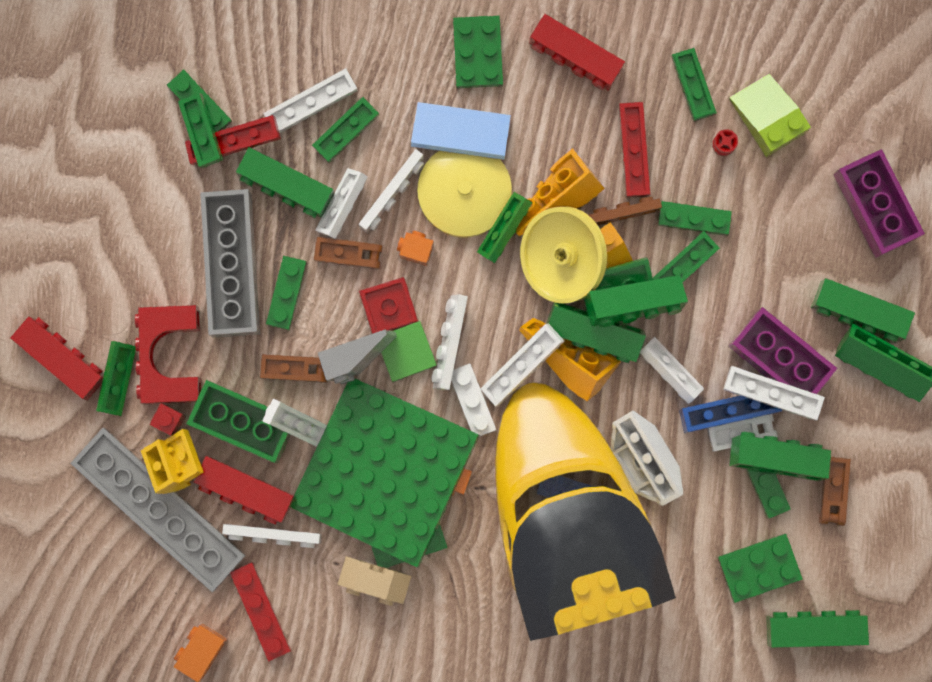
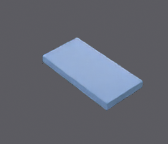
M418 102L411 147L504 160L511 115Z

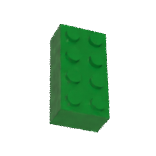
M208 380L205 381L186 423L278 464L291 435L262 421L268 408L267 406Z

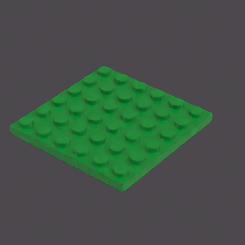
M354 378V381L348 382L294 494L295 497L290 507L419 568L480 435Z

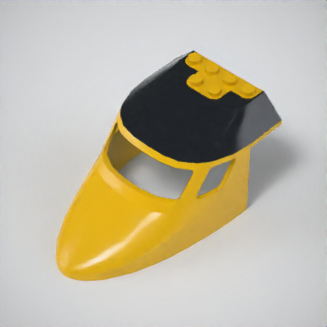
M528 383L520 387L512 395L502 415L496 442L495 480L505 558L530 641L563 634L675 599L676 596L662 549L624 470L603 435L590 418L570 398L556 389L542 383ZM592 470L609 474L621 490L618 491L602 486L565 492L547 498L532 506L516 522V500L529 487L548 478L570 472ZM508 531L511 537V553L509 549Z

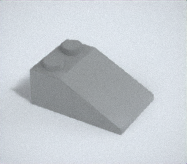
M385 329L318 352L326 381H334L335 384H345L354 381L353 376L361 374L397 337L396 332Z

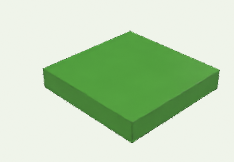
M420 321L394 330L397 337L381 352L392 383L437 366Z

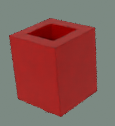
M161 403L149 425L172 436L179 431L186 415Z

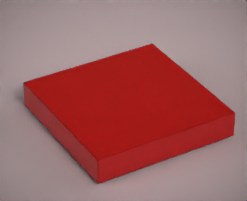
M404 277L359 291L372 334L385 329L393 331L418 322Z

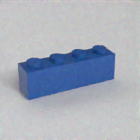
M736 396L682 408L679 410L684 433L778 413L782 409L743 396Z

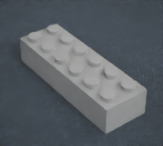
M248 189L200 192L209 336L218 338L260 335L252 194Z

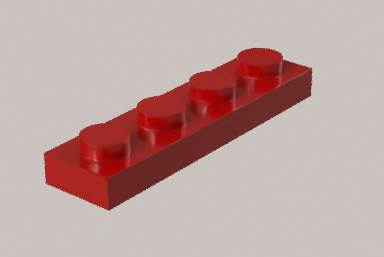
M643 102L620 103L619 114L626 198L650 196Z
M274 115L215 132L222 157L247 150L248 147L253 148L281 139ZM185 141L189 162L191 165H197L191 141Z
M252 562L230 572L268 662L291 652V648L254 563Z

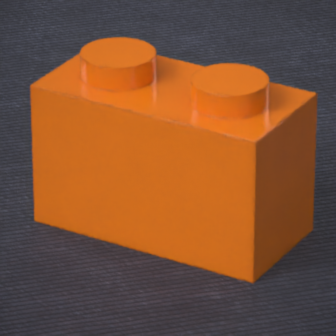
M205 624L192 628L187 636V639L190 641L186 648L181 647L174 657V660L177 661L174 668L196 682L202 681L227 641V638Z

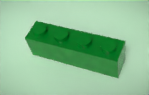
M248 147L236 170L237 175L240 177L239 181L249 187H252L254 184L261 188L260 191L272 198L275 194L283 198L282 203L292 208L297 205L303 208L302 212L312 218H315L316 215L322 218L335 193L332 188Z
M680 275L589 291L584 299L591 327L600 325L601 328L609 327L614 322L619 321L631 323L641 317L653 319L663 313L675 315L680 313L688 303Z
M827 278L820 281L811 306L821 316H835L839 318L838 321L842 324L861 326L862 329L873 335L875 332L884 335L883 339L892 343L906 339L915 315L913 311Z
M553 303L546 323L550 324L561 338L570 340L572 345L580 348L585 346L594 348L593 351L601 355H607V353L615 355L616 359L625 363H629L630 360L637 362L646 338L644 330L621 322H614L613 325L601 328L600 325L591 327L587 311L563 303Z
M855 324L851 325L838 345L835 356L841 361L860 369L866 375L880 380L886 386L900 391L908 398L920 402L932 387V366Z
M741 432V435L732 438L729 463L731 467L813 481L829 479L831 450L823 449V445L808 444V446L800 445V441L797 440L781 442L778 441V437L774 436L758 438L752 432Z
M833 610L821 611V615H812V611H797V616H788L787 612H773V616L766 617L767 646L771 648L869 645L868 615L860 614V610H845V615H836V611Z

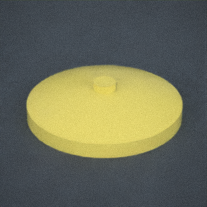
M438 151L423 167L418 180L417 192L424 216L436 229L453 237L470 238L490 231L512 195V186L509 173L500 159Z
M554 207L542 211L528 224L521 241L520 259L528 283L540 296L555 303H571L586 298L589 291H594L599 286L606 270L607 248L600 228L590 216L576 208Z

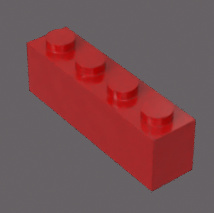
M545 13L530 36L529 44L532 45L531 48L540 54L546 53L550 55L552 61L560 66L565 64L572 69V73L580 78L585 76L592 81L591 83L601 90L604 88L608 91L610 90L625 64L624 60Z
M28 316L10 339L79 397L88 401L102 385L103 376L101 374L103 370L93 362L89 365L84 361L85 355L74 347L71 350L65 345L67 340L58 332L53 335L47 329L49 325L40 317L34 319Z
M205 457L201 465L204 473L197 476L194 480V483L199 485L198 490L211 495L212 491L221 495L220 500L233 505L234 501L243 505L241 509L254 515L256 511L264 514L263 519L276 525L278 521L281 523L285 521L295 497L294 495L211 457Z

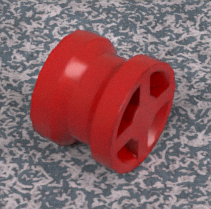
M729 129L719 131L712 142L714 152L720 156L730 155L738 145V137Z

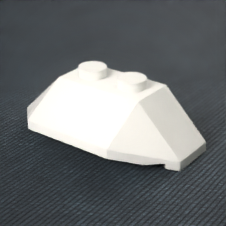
M631 411L614 421L612 424L611 450L619 461L635 493L662 506L682 496L683 488L680 467L655 425L635 411Z

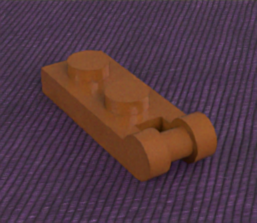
M317 237L314 261L379 270L381 265L379 254L382 253L383 246ZM363 251L370 252L369 260L362 259Z
M262 354L261 379L327 383L320 359L317 357ZM310 365L317 366L316 374H309Z
M831 457L829 479L823 480L821 510L819 514L820 524L832 522L836 523L837 526H845L851 459ZM830 506H838L837 513H830Z

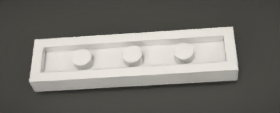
M344 69L263 114L265 117L271 115L276 117L279 133L358 90L347 69Z
M416 149L361 220L359 223L360 229L368 234L371 229L374 231L382 221L380 216L384 211L389 212L396 203V200H394L399 192L403 193L410 184L408 179L413 173L417 175L424 166L422 153Z
M452 295L446 303L445 311L447 312V318L441 328L443 338L436 353L438 363L437 369L435 368L432 374L433 389L450 390L468 296Z
M545 324L481 390L495 406H499L564 340L550 324Z
M734 366L730 367L723 388L725 391L814 421L818 420L825 398Z
M275 399L272 400L266 409L262 420L316 447L327 427L326 424Z
M223 524L222 534H227L230 540L243 541V536L253 537L252 542L267 543V539H276V544L291 546V541L300 542V547L315 548V543L321 544L322 534L230 524Z

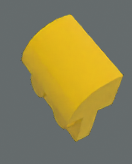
M181 429L166 440L158 439L140 450L154 491L157 494H167L184 489L191 485L190 481L204 473L189 431L186 429Z

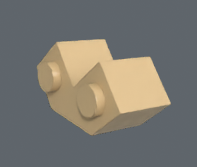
M346 556L338 585L346 587V592L356 596H360V593L378 597V602L392 606L393 602L404 603L411 576Z

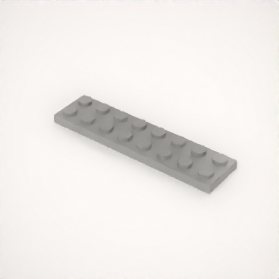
M102 428L70 463L211 592L218 588L230 572L246 556L176 492L167 494L155 493L146 465L106 428Z

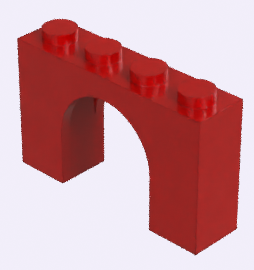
M196 305L138 307V314H135V327L139 328V337L135 339V348L139 352L140 361H136L137 376L140 375V385H137L136 388L137 399H140L144 405L196 403L202 390L201 378H170L163 376L154 364L153 353L159 340L170 333L199 332V307Z

